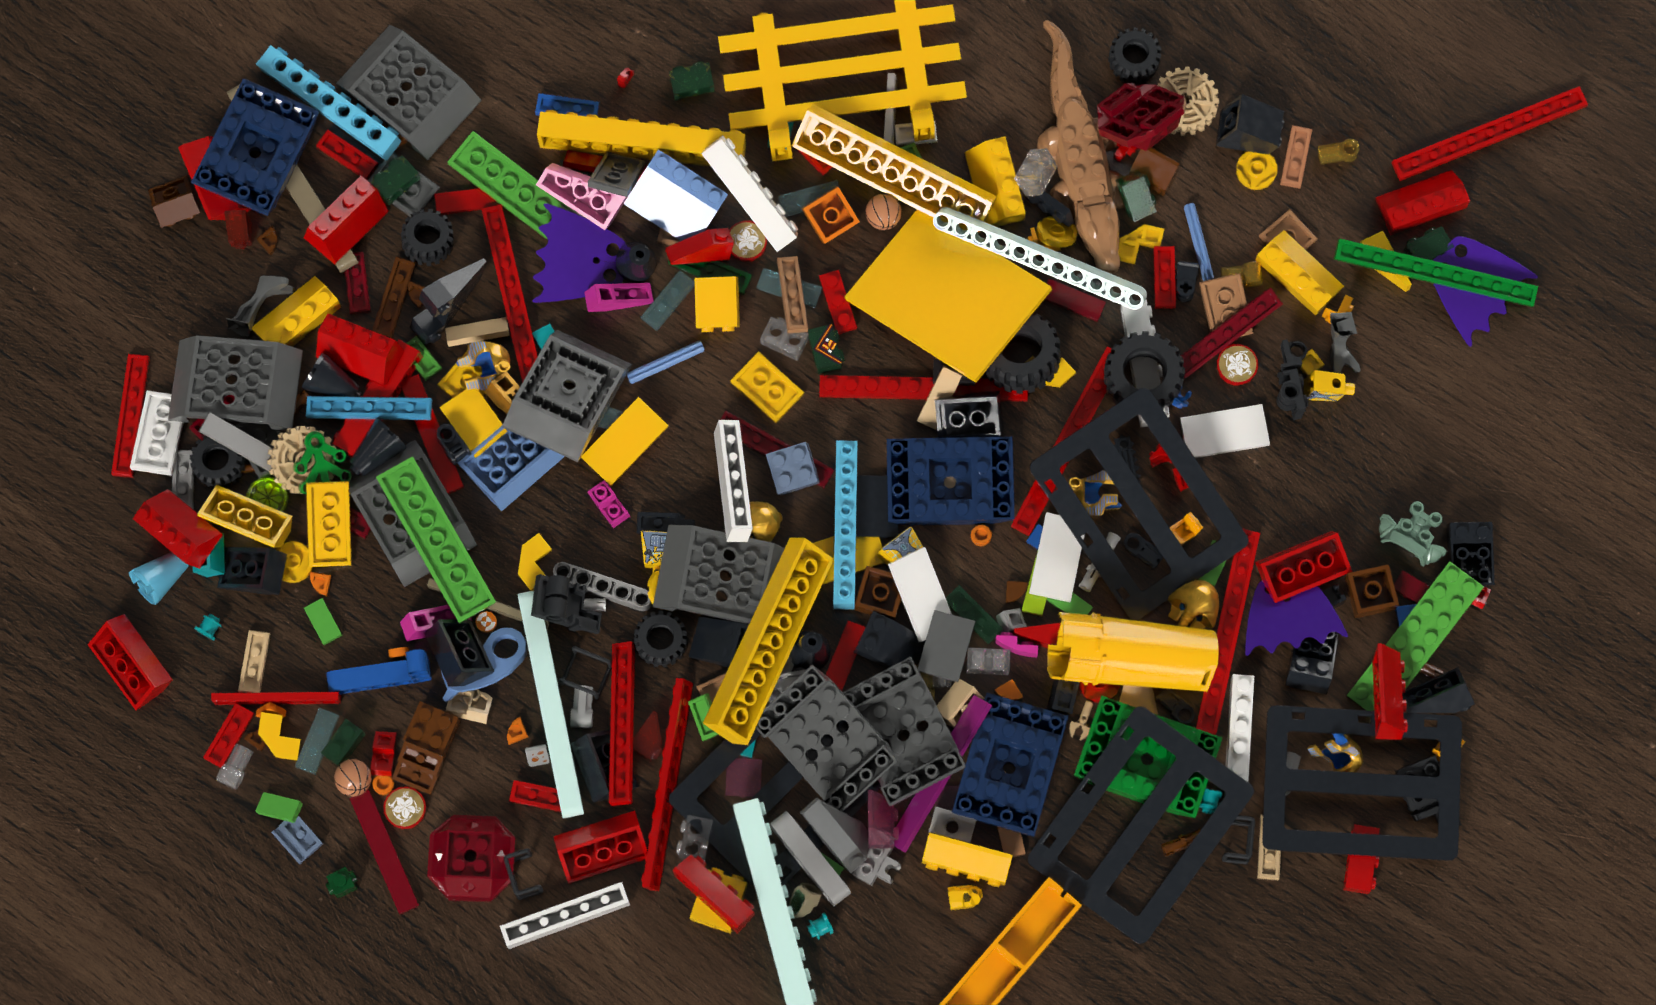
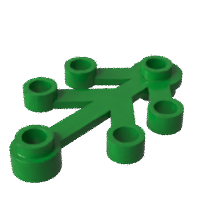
M312 431L308 433L304 439L306 450L300 461L293 465V470L297 474L306 473L307 464L313 454L315 463L306 480L299 484V491L302 494H306L303 486L306 483L315 482L318 475L321 482H330L328 471L336 475L339 481H350L352 477L351 472L325 460L322 451L331 455L332 459L336 462H343L346 458V453L325 443V438L320 432ZM316 438L317 443L313 446L311 440ZM341 452L342 457L338 460L336 454ZM299 464L303 465V470L301 472H299L297 469ZM346 472L347 478L343 480L342 473Z

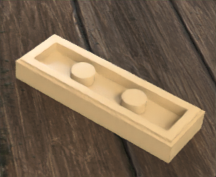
M507 317L445 328L448 347L509 336Z
M943 365L922 407L917 422L936 430L935 399L953 396L962 377L960 372Z
M253 630L248 632L238 688L239 693H260L271 635L268 632Z
M1261 814L1257 879L1279 880L1281 851H1271L1264 848L1262 844L1263 814Z

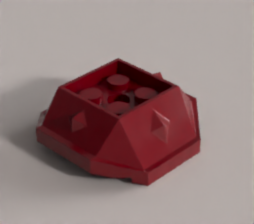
M1125 83L1097 105L1099 134L1121 144L1122 147L1134 146L1147 151L1179 126L1181 116L1185 114V96L1158 85L1143 84L1135 86L1132 83Z
M452 815L430 833L427 877L449 901L492 902L511 884L504 856L515 852L516 838L496 816ZM467 853H477L476 859L473 862L466 861ZM515 857L508 858L514 877Z

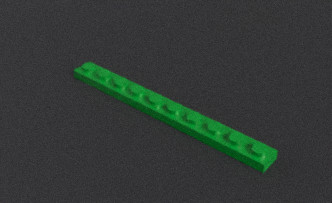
M1340 238L1337 241L1334 260L1533 307L1535 304L1538 290L1536 285Z

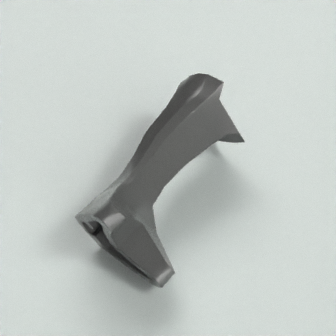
M260 276L256 293L239 308L235 317L232 319L226 318L228 329H232L239 335L249 336L256 315L267 297L294 293L295 288L288 285L289 279L279 276Z
M1352 312L1330 313L1331 335L1333 339V344L1330 348L1332 372L1341 374L1343 366L1346 365L1355 373H1359L1361 371L1360 366L1346 346L1349 336L1357 334Z

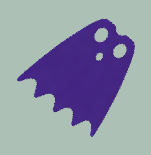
M544 203V207L551 213L552 219L549 223L539 226V230L546 235L548 244L536 251V254L544 260L545 268L533 276V279L543 286L542 294L533 299V302H553L585 297L584 292L594 284H622L623 277L616 268V256H610L606 248L610 243H615L620 250L626 244L624 240L610 230L602 229L589 219ZM594 257H599L600 262L598 264L593 262ZM611 268L616 272V279L609 282L604 279L603 273L606 269Z
M1461 236L1455 237L1448 244L1447 251L1443 255L1436 256L1433 260L1519 282L1525 278H1537L1536 274L1499 251L1473 239ZM1459 244H1463L1467 248V254L1464 257H1458L1455 254V247ZM1434 284L1447 313L1469 347L1472 346L1471 334L1474 330L1490 331L1488 323L1490 314L1500 313L1505 315L1507 313L1505 300Z
M1262 580L1257 585L1248 617L1246 656L1259 645L1273 653L1281 642H1289L1295 648H1299L1302 640L1306 637H1312L1321 644L1325 642L1330 632H1338L1342 636L1348 637L1339 616L1318 586L1290 597L1288 602L1282 600L1274 603L1270 594L1265 592V585Z

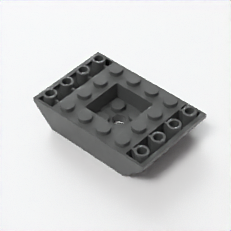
M556 330L547 339L516 393L502 427L578 462L632 364ZM571 383L575 388L568 390L564 387V384Z

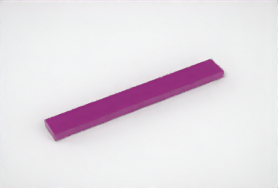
M973 695L951 733L962 756L992 707L991 704ZM950 776L915 794L887 841L888 843L906 853Z

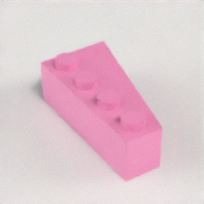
M551 163L544 170L536 185L606 230L612 224L627 197L589 188L587 186L590 176Z

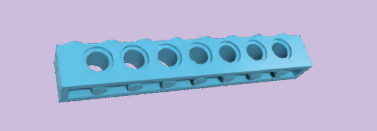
M269 46L256 63L262 72L309 106L319 111V113L387 161L401 143V140L398 138L399 133L390 126L385 128L381 125L383 122L378 117L367 115V110L358 103L356 106L350 102L351 98L343 92L339 95L334 91L335 87L328 81L321 82L319 80L320 76L311 69L307 72L303 69L304 65L295 58L293 60L287 57L288 53L282 48L278 47L275 49L273 46ZM282 64H287L283 71H279V67ZM302 75V79L299 82H294L297 76ZM317 86V92L311 94L310 90ZM329 98H334L332 104L326 105V101ZM350 109L347 116H341L344 110ZM360 121H366L363 127L357 128ZM382 132L380 138L373 139L375 133Z
M836 441L834 609L855 610L857 441Z

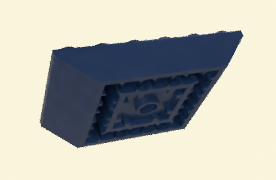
M243 78L191 183L268 216L276 207L310 139L319 111ZM256 150L260 152L261 156L252 158L249 153Z
M1012 437L887 439L888 522L903 525L995 524L1014 520ZM947 477H952L956 480V485L953 488H947L944 485V480Z
M986 693L984 701L991 704L992 707L973 738L952 813L1034 837L1068 716ZM1012 764L1015 767V772L1007 774L1004 772L1003 766Z

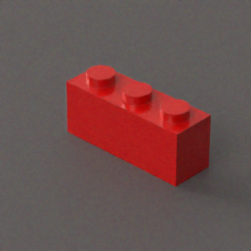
M1354 824L1351 828V833L1380 835V828ZM1348 855L1343 890L1369 894L1371 889H1375L1376 877L1373 876L1374 868H1378L1379 857Z

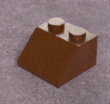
M1153 148L1147 151L1140 149L1130 169L1129 177H1132L1133 172L1138 170L1139 175L1135 181L1136 184L1147 186L1155 195L1161 194L1165 196L1177 176L1180 163Z
M187 175L148 189L152 207L161 228L173 226L183 219H192L200 213Z

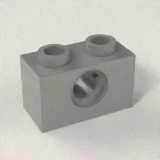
M935 807L929 833L970 843L976 820L954 814L950 810ZM954 822L958 825V831L949 833L946 830V825Z

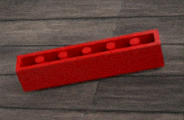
M398 340L397 342L404 349V352L386 385L384 386L369 380L366 386L367 390L363 396L359 397H398L402 391L400 383L412 376L416 369L414 361L419 364L423 358L421 352ZM345 419L341 431L338 430L333 437V446L336 449L343 450L347 456L352 457L376 419Z

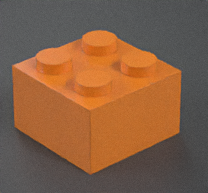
M837 186L801 208L824 244L860 222Z

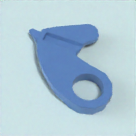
M500 628L490 634L483 647L494 669L492 674L466 686L448 687L442 673L447 687V691L442 699L448 702L459 692L477 690L489 686L511 674L527 656V643L521 632L513 628ZM503 639L515 640L518 643V650L512 657L505 659L499 658L494 654V648L499 641Z

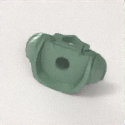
M1416 501L1409 508L1410 513L1413 515L1411 519L1401 518L1398 524L1389 515L1382 514L1379 524L1380 542L1383 544L1385 542H1392L1403 547L1419 558L1420 565L1423 567L1425 564L1435 563L1445 556L1447 551L1444 547L1431 544L1434 536L1429 531L1431 526L1438 527L1441 524L1442 516L1440 513L1433 512L1428 515L1423 512V504Z

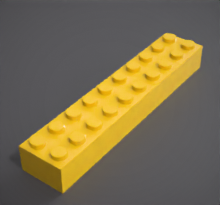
M814 104L807 110L791 145L932 217L942 207H949L985 222L997 197ZM940 215V219L943 222H948V218L945 215ZM959 223V227L962 230H968L966 224Z
M554 110L540 111L537 130L540 148L573 150L605 155L606 151L631 158L652 160L659 149L679 163L711 166L702 155L703 150L721 136H724L725 139L729 138L736 147L734 150L738 156L741 154L745 158L746 151L745 134L738 130L724 132L718 128L706 130L694 125L680 127L679 124L675 123L660 125L656 121H648V123H642L636 119L623 121L616 117L599 118L593 114L578 116L574 112L559 114Z
M789 538L703 721L704 725L732 744L748 745L834 560L806 538Z

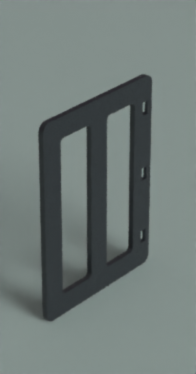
M1139 388L1043 453L1030 464L1031 473L1119 604L1132 620L1142 618L1167 601L1168 597L1178 588L1198 580L1248 545L1247 535L1151 391L1147 388ZM1136 415H1141L1221 535L1218 541L1192 558L1182 548L1109 439L1111 432ZM1086 449L1092 450L1171 568L1169 574L1144 591H1141L1060 472L1061 466ZM1049 479H1051L1057 487V489L1054 490L1052 493L1047 487V485L1044 483ZM1085 533H1088L1093 541L1089 546L1086 545L1081 537ZM1124 587L1129 597L1123 600L1117 589Z
M799 667V668H797L795 671H801V670H807V669H804V668ZM841 720L838 728L841 732H846L849 725L845 720ZM756 728L748 745L732 744L725 739L669 796L671 806L753 887L754 883L745 850L740 843L741 835L736 816L727 824L721 825L697 801V798L761 735ZM826 734L823 737L824 745L829 747L833 744L831 735ZM811 748L808 750L807 756L810 760L814 761L817 759L818 753L815 749ZM789 761L752 799L758 798L759 803L763 802L767 814L803 776ZM880 783L875 787L871 785L843 812L853 817L881 789ZM810 825L804 830V833L818 850L825 845ZM787 848L775 859L776 865L780 864L781 869L786 866L791 870L783 880L780 878L781 885H785L802 868Z
M1279 705L1270 707L1267 711L1262 831V844L1264 848L1271 851L1443 861L1454 860L1458 855L1462 736V722L1460 718L1453 715L1403 713L1404 719H1407V732L1403 733L1402 738L1433 739L1440 742L1438 777L1289 769L1286 765L1288 732L1375 736L1374 711ZM1292 712L1305 713L1304 720L1292 719ZM1358 716H1371L1370 723H1358ZM1424 720H1437L1436 727H1424ZM1286 791L1436 799L1438 801V835L1436 838L1289 830L1284 827Z
M1139 706L1129 715L1029 853L1028 863L1047 878L1050 877L1066 892L1136 943L1143 944L1153 934L1254 794V788L1246 780L1145 707ZM1130 726L1134 732L1126 741L1121 736L1127 727ZM1149 736L1174 754L1176 760L1090 879L1086 880L1060 862L1058 856L1143 738ZM1194 772H1199L1224 790L1226 796L1142 912L1135 916L1108 897L1107 891ZM1091 780L1095 786L1087 794L1082 790L1088 781ZM1052 834L1056 837V840L1048 848L1043 843Z

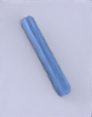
M1194 203L1186 204L1184 211L1203 281L1214 279L1196 206Z
M696 341L628 372L627 378L631 384L704 352V346L701 341Z

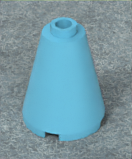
M170 552L132 569L129 572V576L133 584L137 582L140 594L149 603L156 605L189 565Z

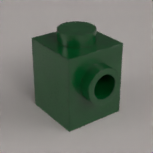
M344 867L326 876L328 882L325 885L330 895L335 894L338 899L357 890L355 883L358 880L353 870L349 871Z

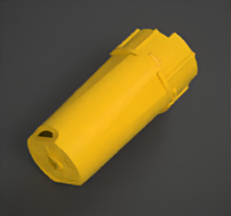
M1059 612L1062 621L1058 630L1057 645L1048 644L1047 671L1051 679L1083 682L1084 685H1088V683L1098 685L1099 683L1208 692L1218 665V639L1214 630L1104 617L1094 612L1091 615Z

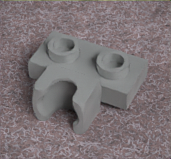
M873 838L869 845L867 860L853 872V876L871 886L877 877L892 884L893 880L887 872L892 868L900 870L901 864L889 857L893 850L892 847Z

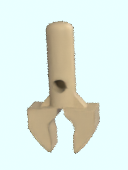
M1086 701L1079 720L1076 722L1071 721L1069 732L1072 738L1075 729L1079 728V726H1082L1081 729L1083 731L1080 741L1088 736L1090 728L1087 726V720L1092 710L1093 702Z

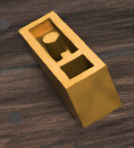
M504 372L490 382L485 393L498 408L508 413L520 386L507 372Z

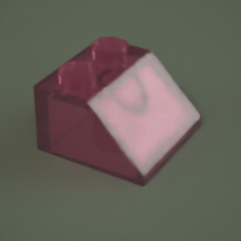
M868 790L869 849L894 848V840H898V827H894V821H898V809H894V805L890 807L884 795L874 790Z

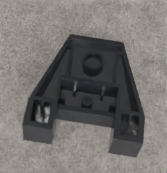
M484 258L444 276L422 289L419 300L427 309L412 318L410 328L424 346L430 342L435 343L442 337L445 328H447L480 281L486 264Z

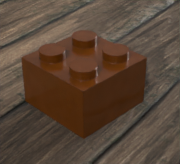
M1389 564L1347 573L1345 582L1355 619L1397 609L1399 602Z
M866 566L855 603V611L871 615L874 611L896 621L902 598L892 573Z
M420 701L403 741L406 740L446 757L461 721L457 716Z

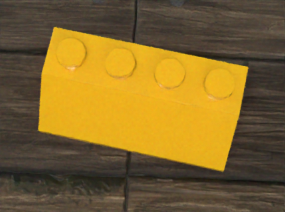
M1006 137L984 141L966 151L965 157L972 183L997 196L985 222L998 227L1024 221L1026 213Z
M1285 230L1273 238L1257 254L1255 259L1315 316L1344 287L1341 282Z
M314 276L252 327V330L261 341L279 342L293 347L324 321L327 313L332 315L341 308V305L326 285Z
M219 485L214 487L197 516L273 548L282 546L291 532L293 517Z
M929 833L922 863L926 864L925 867L937 871L938 868L945 869L947 874L958 876L960 873L967 875L969 880L979 882L982 879L988 881V885L1000 887V884L1005 885L1013 855Z

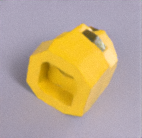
M977 886L948 887L950 910L972 908L979 904L983 897L982 890Z

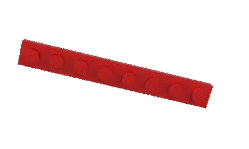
M632 641L612 644L609 804L611 806L632 804L635 644Z

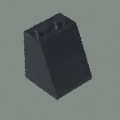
M1241 94L1220 112L1216 146L1270 154L1275 149H1278L1282 142L1281 130L1284 126V111Z

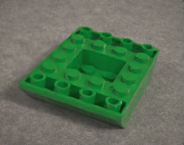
M1101 696L1074 776L1081 780L1085 778L1136 707ZM1156 715L1216 759L1222 737ZM1128 726L1121 737L1127 741L1134 730ZM1146 736L1106 791L1144 804L1175 762L1176 756L1152 738ZM1142 755H1151L1153 763L1144 765L1141 762ZM1194 772L1169 805L1166 812L1196 818L1208 779L1199 772ZM1091 780L1088 781V784L1095 786Z

